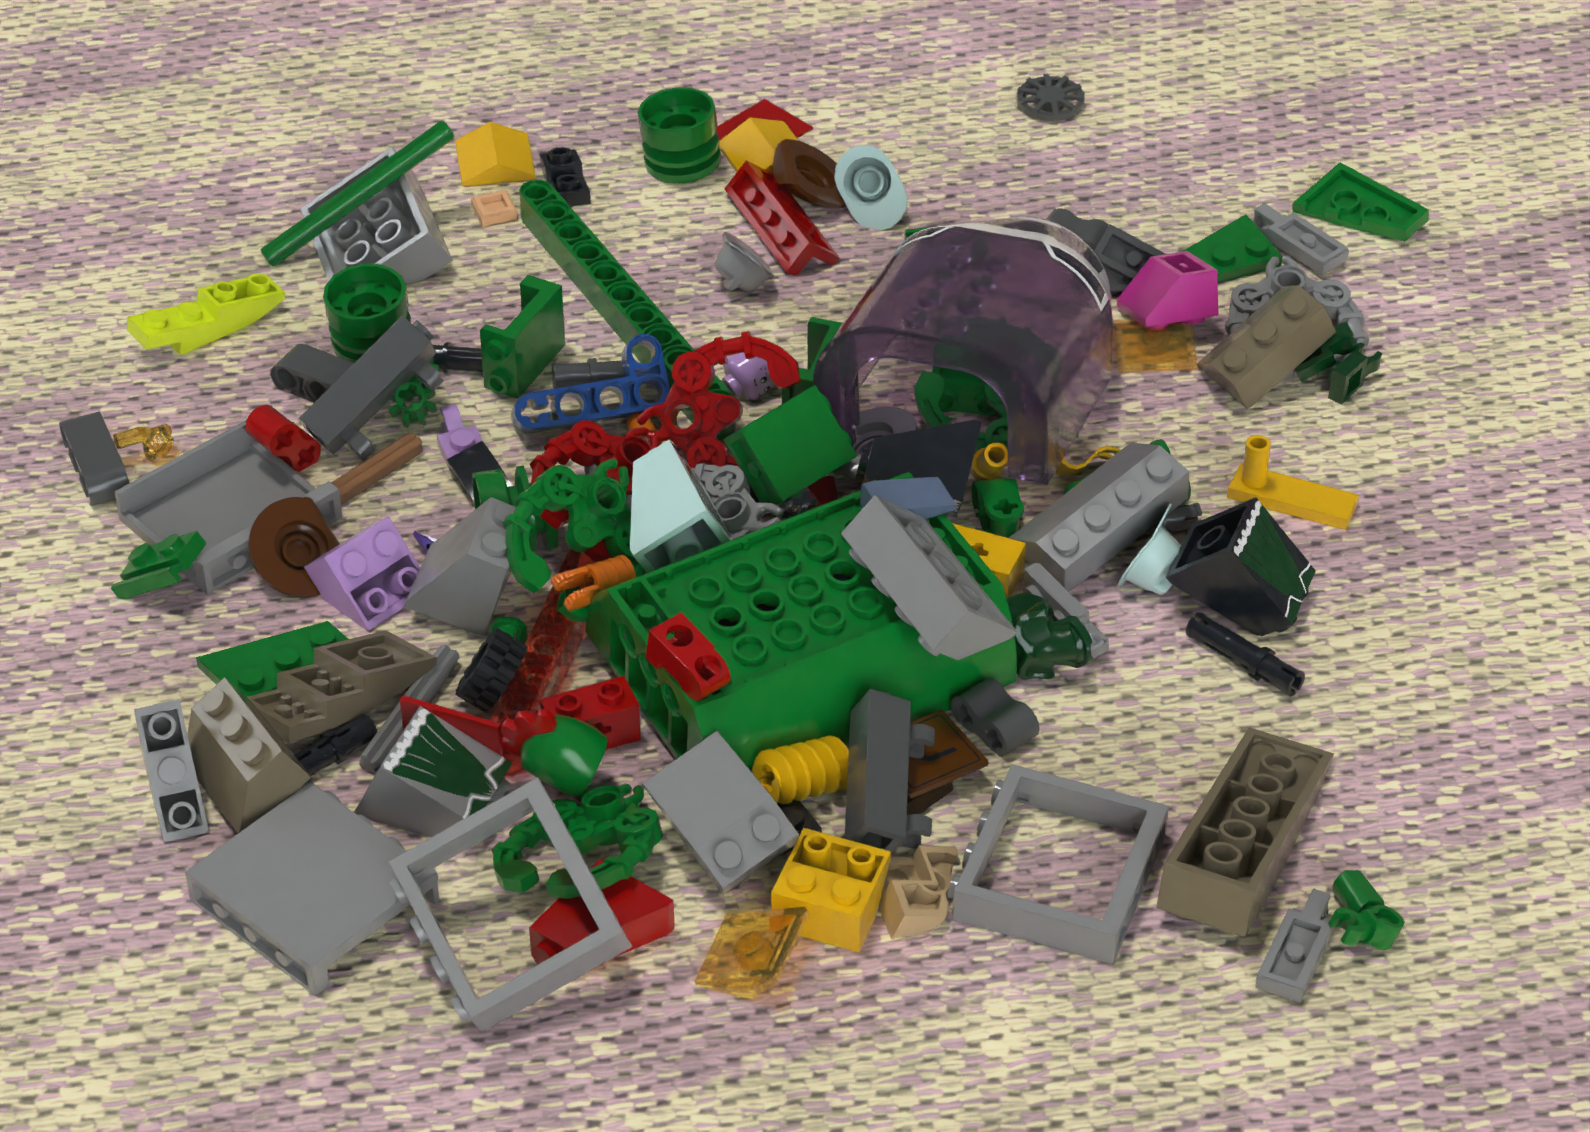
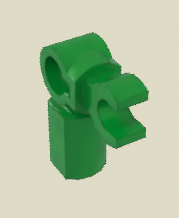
M1343 871L1335 879L1332 892L1344 908H1337L1328 922L1329 926L1345 929L1340 939L1344 944L1356 945L1361 941L1363 945H1371L1377 949H1390L1405 925L1404 919L1397 911L1384 905V900L1361 871Z

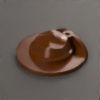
M784 139L777 145L773 159V175L777 183L786 186L792 195L811 204L818 203L830 208H844L847 206L835 182V167L837 163L814 146L802 141Z
M290 497L270 504L258 515L249 533L248 552L255 571L267 585L288 596L309 598L321 594L304 567L340 543L310 497Z

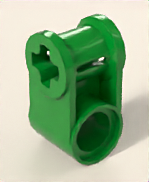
M1004 477L972 482V504L974 509L979 510L975 514L977 518L979 517L982 530L1006 538L1017 532L1021 528L1019 519L1024 514V504L1019 495L1016 478Z

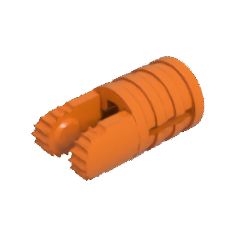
M618 555L604 561L556 574L550 579L555 590L559 592L565 589L581 587V590L574 591L564 600L567 610L572 611L590 605L591 600L598 592L636 577V573L631 561L624 555Z

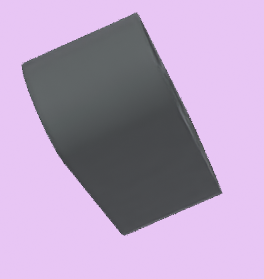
M297 344L271 368L270 376L278 389L284 390L286 388L292 391L290 394L315 403L354 363L312 346Z
M98 411L60 421L59 426L64 446L69 448V458L75 472H79L80 478L78 479L86 497H90L89 505L94 506L116 500L115 491L129 484L124 464L101 413Z

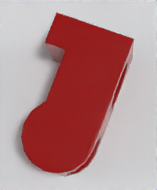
M682 612L649 630L646 659L656 669L663 666L678 681L682 690L692 700L699 701L727 685L730 681V672L724 659ZM674 631V636L667 640L666 636Z

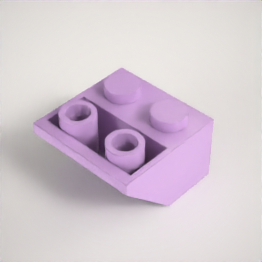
M389 516L369 525L304 567L323 599L366 631L374 628L404 608L405 601L420 570L419 564Z

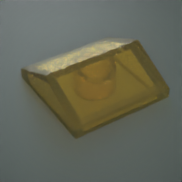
M1135 319L1113 320L1112 332V320H1109L1118 373L1197 370L1193 325L1185 324L1181 321L1168 323L1169 325L1166 327L1156 328L1144 327Z
M806 907L726 914L694 981L696 986L752 1000L779 982L809 915Z

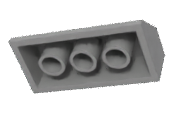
M1130 443L1009 538L1025 542V559L1031 565L1040 563L1069 592L1158 523L1165 514L1169 504H1172L1168 514L1188 499L1189 471L1160 445Z
M874 495L841 532V535L852 547L849 550L851 557L858 564L872 572L874 577L871 581L881 593L895 601L897 604L894 608L896 614L908 625L917 629L921 634L918 637L919 643L932 655L938 656L941 653L960 660L1009 640L1017 633L1016 629L924 517Z

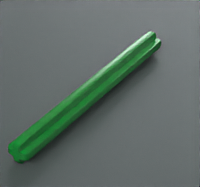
M439 121L262 247V255L271 266L278 265L452 141L455 137L453 131L446 122Z

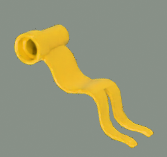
M991 443L974 454L970 473L977 480L995 479L1001 474L1004 467L1014 466L1025 459L1035 457L1045 461L1058 475L1069 477L1079 473L1091 460L1097 458L1109 460L1113 457L1110 453L1116 455L1121 450L1112 446L1101 447L1083 464L1073 465L1068 463L1054 448L1045 445L1034 446L1022 454L1009 455L1007 448L1003 444Z

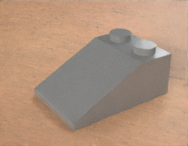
M718 731L642 783L722 895L731 891L787 851L798 840L799 833L780 807Z

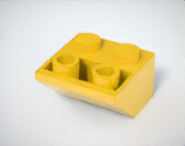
M803 828L771 891V928L860 952L877 915L891 859V851Z

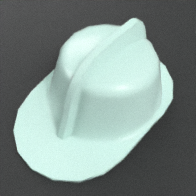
M867 145L850 148L840 157L835 167V182L839 193L857 223L861 226L881 231L896 225L902 219L907 209L908 197L905 187L890 159L883 151Z
M1169 504L1152 538L1140 550L1123 573L1118 586L1121 587L1126 581H1129L1157 594L1166 593L1172 586L1166 576L1179 553L1181 545L1162 525L1172 504Z

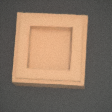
M507 190L471 198V206L482 227L518 219V211Z

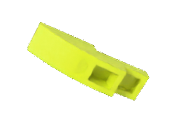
M266 273L252 274L249 277L233 281H220L214 285L198 288L196 302H184L178 306L160 310H148L142 314L128 316L127 331L146 350L170 345L179 355H182L255 323L285 299V291Z

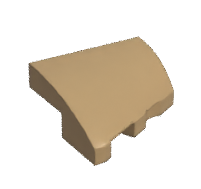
M919 845L913 857H891L879 903V908L891 939L928 932L943 923L949 905L946 898L953 878L951 876L952 867L958 857L956 846Z

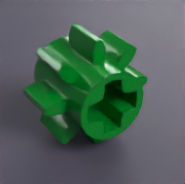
M417 377L414 379V382L401 384L397 388L395 395L390 399L392 402L397 403L389 409L391 417L402 415V422L405 428L409 427L411 421L417 420L425 426L427 414L429 412L435 413L438 410L436 404L428 401L436 395V392L432 393L427 388L423 389L422 383ZM414 396H418L420 403L413 402L411 408H407L405 401L411 402Z

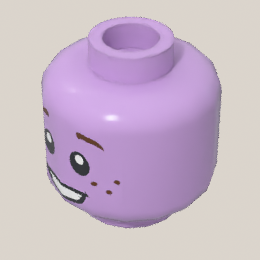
M745 353L728 356V364L723 365L726 376L722 378V382L735 398L742 394L749 400H756L776 386L769 377L767 361L755 357L754 359L747 360Z

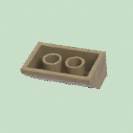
M1299 285L1284 286L1197 363V366L1248 409L1333 336L1336 330L1325 307Z
M225 677L191 708L187 735L197 779L237 833H240L286 800L312 778L255 704Z

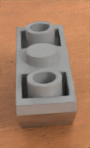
M177 699L134 709L143 760L164 843L208 833V824L180 700Z

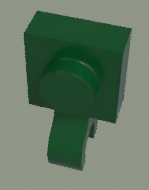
M1347 322L1335 326L1336 333L1294 369L1301 382L1333 366L1336 363L1334 354L1346 355L1359 347L1353 338L1354 334Z
M1357 343L1359 347L1351 352L1342 362H1336L1331 368L1328 375V382L1330 383L1328 398L1342 405L1363 386L1364 378L1367 375L1376 372L1380 368L1381 352L1377 351L1373 356L1367 357L1363 355L1365 344Z

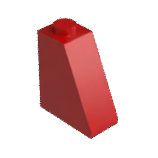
M599 859L592 867H595L603 863L604 861ZM632 876L601 889L632 945L631 948L619 955L669 935L675 929L674 900ZM581 896L570 899H557L529 927L531 956L538 965L599 930Z

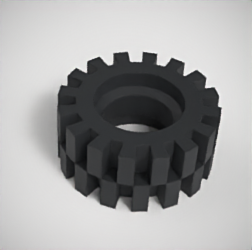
M498 627L495 628L487 636L486 641L481 644L477 654L473 656L472 662L466 668L464 676L458 683L459 686L456 688L455 695L484 713L490 711L493 705L500 699L501 694L507 689L510 680L514 678L516 670L522 663L521 660L526 655L528 646Z

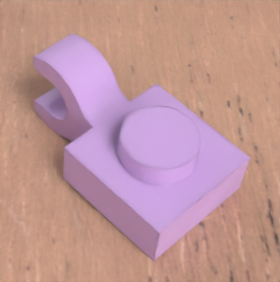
M456 404L440 407V412L444 419V422L441 423L444 433L437 435L438 447L449 471H451V468L446 459L483 441L476 426L463 427L461 415Z

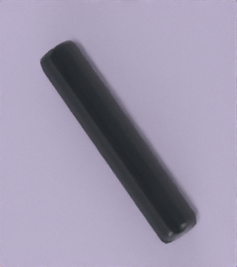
M800 490L782 502V505L779 507L784 509V515L778 518L784 520L813 509L817 505V499L809 498V490Z

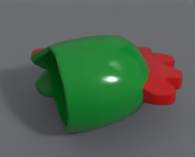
M545 709L538 710L537 714L524 710L518 711L515 720L505 719L500 727V732L503 735V748L519 755L521 765L527 772L536 778L538 777L539 780L582 802V797L587 793L586 788L594 778L605 753L608 741L605 734L582 720L570 716L553 715Z

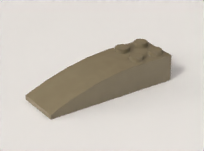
M1249 727L1164 862L1156 908L1173 913L1182 919H1191L1216 927L1224 933L1246 937L1288 860L1333 761L1334 753Z

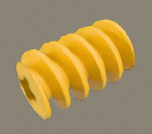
M831 735L808 740L804 743L799 742L790 746L778 747L775 750L768 749L761 751L756 756L752 766V773L776 803L779 802L783 805L791 803L793 799L800 801L808 796L817 797L821 796L823 792L829 794L836 792L837 789L841 791L847 789L849 750L839 738Z

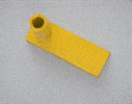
M1253 435L1246 440L1244 464L1240 463L1228 487L1227 498L1246 502L1257 497L1267 509L1336 528L1347 529L1358 505V494L1269 471L1270 440L1262 435Z

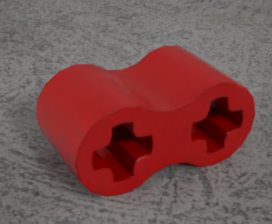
M267 404L255 408L248 416L245 424L248 435L270 453L282 459L295 471L300 472L318 461L321 454L319 442L272 406Z

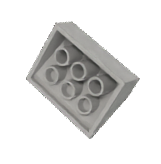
M390 147L301 207L303 217L309 215L397 151ZM412 169L313 239L328 281L333 275L347 267L359 264H380L395 270L402 276L405 285L425 280L453 261L418 178Z

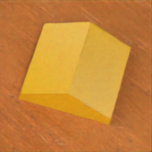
M750 117L719 141V148L736 173L746 160L773 173V159L777 145L784 139H798L784 121Z
M489 122L455 140L462 187L536 180L529 137L526 132Z

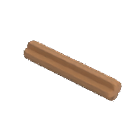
M413 432L405 434L331 482L339 489L341 505L421 454L423 447L420 437H417Z

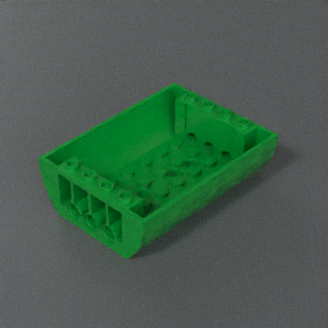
M907 472L887 480L908 479L914 477L910 472ZM861 490L598 592L590 602L585 629L586 634L616 676H624L639 703V708L676 759L718 731L751 772L755 758L761 751L775 750L778 747L790 746L799 742L804 743L812 739L831 735L839 738L849 750L850 712L869 689L887 692L892 696L911 701L910 722H913L941 709L944 712L951 710V701L954 697L988 677L994 678L1003 687L1015 683L1017 673L1015 635L1009 640L960 660L941 653L938 656L929 653L919 643L918 637L921 634L917 629L908 625L896 614L894 608L897 604L895 601L881 593L871 581L874 577L872 572L858 564L851 557L849 550L852 547L841 535V532L863 509L860 505ZM945 514L926 519L1013 626L1008 602L1000 580ZM841 574L845 577H852V579L840 581L832 576ZM765 604L769 607H776V609L762 611L757 609L756 606ZM680 612L715 647L714 649L724 659L730 672V681L727 685L699 701L692 700L687 696L678 681L663 666L656 669L646 659L649 630ZM726 619L738 624L732 627H725L717 622ZM674 631L666 636L667 640L674 636Z

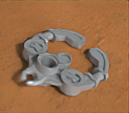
M1276 256L1272 257L1266 265V277L1257 284H1240L1232 290L1229 317L1225 323V330L1229 335L1284 286L1299 285L1325 307L1330 320L1337 319V324L1347 322L1357 343L1365 344L1364 348L1369 344V335L1362 328L1365 321L1364 315L1351 299V291L1348 286L1339 280L1327 279L1318 282L1307 277L1306 273L1289 256H1284L1282 259L1284 265L1276 269V265L1279 264V258ZM1351 353L1346 355L1334 354L1336 362H1342ZM1333 366L1318 373V376H1328ZM1294 370L1285 378H1293Z
M702 463L696 464V467L691 468L703 483L732 539L782 521L778 517L784 515V509L773 503H756L750 495V485L747 478L738 466L725 465L719 467ZM627 495V504L631 511L632 495ZM767 513H772L776 516V518L766 523L759 522L760 518Z

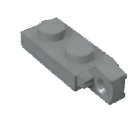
M1265 203L1254 209L1253 223L1272 244L1321 276L1348 260V247L1296 213L1292 212L1289 215H1282Z
M1034 563L1024 569L1025 588L1023 593L1034 594L1047 599L1048 605H1051L1054 611L1053 621L1061 620L1070 615L1077 616L1091 636L1093 642L1091 644V655L1093 658L1109 651V639L1089 621V611L1040 563Z
M1313 888L1303 911L1296 908H1288L1259 969L1255 988L1301 1003L1332 934L1333 927L1329 926V919H1326L1329 912L1328 903L1331 894Z

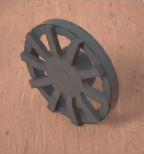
M1043 74V77L1034 79L1029 77L1017 90V105L1020 110L1038 120H1066L1076 116L1084 107L1085 95L1082 86L1070 81L1068 76L1061 78ZM1025 94L1033 95V96H1029V97L1023 98V96H1024ZM1067 99L1077 100V103L1074 105L1067 101ZM1036 101L1034 108L1027 104ZM1064 106L1068 108L1067 110L1059 112V110H1061Z

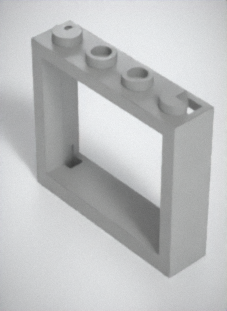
M1012 764L1005 780H997L991 798V811H983L977 827L978 839L976 844L969 842L966 847L962 862L964 870L961 876L955 874L951 880L947 898L954 899L953 920L1114 965L1166 836L1169 806ZM1015 802L1138 834L1103 920L978 887Z
M538 777L389 861L396 875L395 878L389 881L402 905L410 902L416 916L409 919L421 943L425 944L430 941L437 955L430 958V962L443 984L449 980L451 981L457 995L450 998L456 1012L463 1023L471 1019L480 1031L493 1027L632 947ZM535 811L599 930L478 999L415 878Z

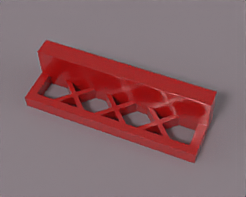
M746 160L724 189L783 269L793 276L798 275L812 257L829 265L836 264L840 257L788 189L776 182L773 173Z

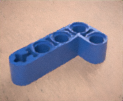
M649 334L634 336L622 351V365L625 377L531 392L523 395L517 400L511 411L513 425L521 432L536 433L571 427L581 420L595 423L630 417L634 413L643 412L648 407L664 403L669 393V383L660 342ZM643 345L647 347L651 353V361L647 364L637 362L632 355L633 346ZM643 384L654 386L659 394L658 401L655 403L645 402L639 394L640 386ZM605 390L615 392L620 400L619 407L615 410L606 409L600 402L601 392ZM565 397L576 399L580 405L579 415H565L560 407L561 399ZM548 400H551L550 412L539 414L534 423H531L529 416L522 417L521 412L525 410L527 404H531L532 410L536 411L545 409L549 405Z

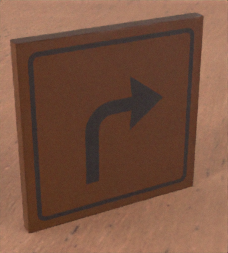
M942 709L910 722V725L925 724L935 729L934 745L931 747L924 744V756L922 758L909 756L907 795L911 799L989 766L987 758Z

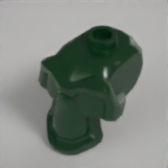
M1021 593L1010 596L1007 599L1012 624L1017 631L1015 634L1017 653L1016 674L1022 680L1035 678L1052 679L1055 677L1054 665H1068L1079 668L1093 663L1094 658L1091 655V644L1093 642L1091 636L1077 616L1070 615L1061 620L1053 621L1054 611L1052 606L1048 605L1047 599L1034 594Z

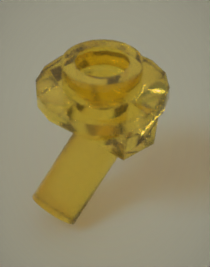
M168 424L152 428L136 427L113 434L114 442L118 449L142 443L144 456L149 461H153L158 457H164L170 451L174 442V438L171 436L172 428Z

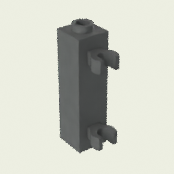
M402 315L299 417L305 430L331 454H335L347 444L363 461L366 460L375 451V448L372 446V442L359 430L395 395L397 388L401 384L408 382L414 375L432 393L444 382L440 377L441 374L428 363L436 354L430 341L433 338L430 331L417 320L411 324Z
M869 689L850 712L844 839L891 851L892 853L900 843L908 848L917 849L921 845V835L925 837L932 835V819L921 814L907 815L909 756L922 758L924 756V744L932 747L935 742V729L925 724L910 725L911 701L892 696L887 692Z

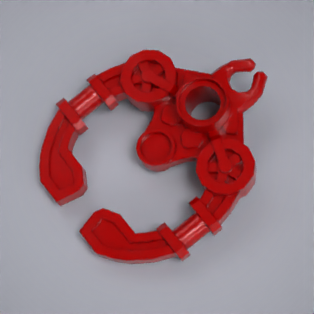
M749 331L741 332V337L726 340L722 336L716 337L714 341L701 346L697 350L678 356L672 366V377L675 382L664 403L646 408L637 417V423L640 425H644L652 416L660 418L662 422L661 428L657 432L648 430V435L643 438L649 440L651 436L656 435L659 442L671 440L687 454V462L691 468L696 467V464L702 463L719 467L725 465L738 466L734 457L730 456L726 445L717 439V435L741 418L743 407L741 402L732 396L716 394L708 390L714 381V366L718 363L719 365L728 364L727 356L745 353L747 360L754 359L755 357L766 360L770 379L778 388L788 389L802 382L799 364L782 347L765 339L752 337ZM691 407L694 411V421L689 427L681 429L677 423V415L682 409Z
M581 420L569 431L562 433L557 438H551L544 446L545 452L542 455H537L530 463L533 470L531 485L535 483V479L557 463L566 465L571 459L581 466H592L595 464L597 468L601 462L613 458L618 461V465L616 468L607 471V477L620 482L618 470L620 467L625 466L628 469L630 481L626 495H632L633 462L653 448L658 447L659 439L656 435H653L649 438L648 443L641 438L646 437L649 433L646 427L634 428L622 437L607 434L600 425L592 421ZM544 509L543 513L539 515L556 530L569 521L567 509L558 512ZM605 539L584 552L596 562L612 558L607 551Z

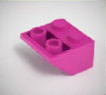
M1188 251L1152 256L1117 298V307L1149 330L1166 329L1169 327L1168 323L1181 321L1185 324L1202 323L1205 321V317L1219 315L1217 270Z

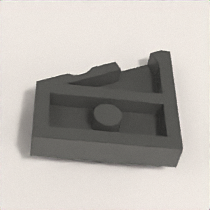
M1109 224L1088 262L1097 272L1104 267L1111 293L1121 294L1150 257L1165 255L1166 253ZM1085 267L1081 274L1085 273L1089 277L1090 271ZM1091 273L1090 283L1093 282L1097 288L1098 281ZM1078 278L1073 290L1091 293ZM1099 284L1097 293H1104L1102 287Z

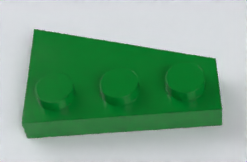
M1341 162L1292 203V212L1406 241L1429 221V209Z
M329 621L199 656L196 657L198 668L216 685L225 677L247 697L276 690L277 673L314 664L315 647L348 640V638Z

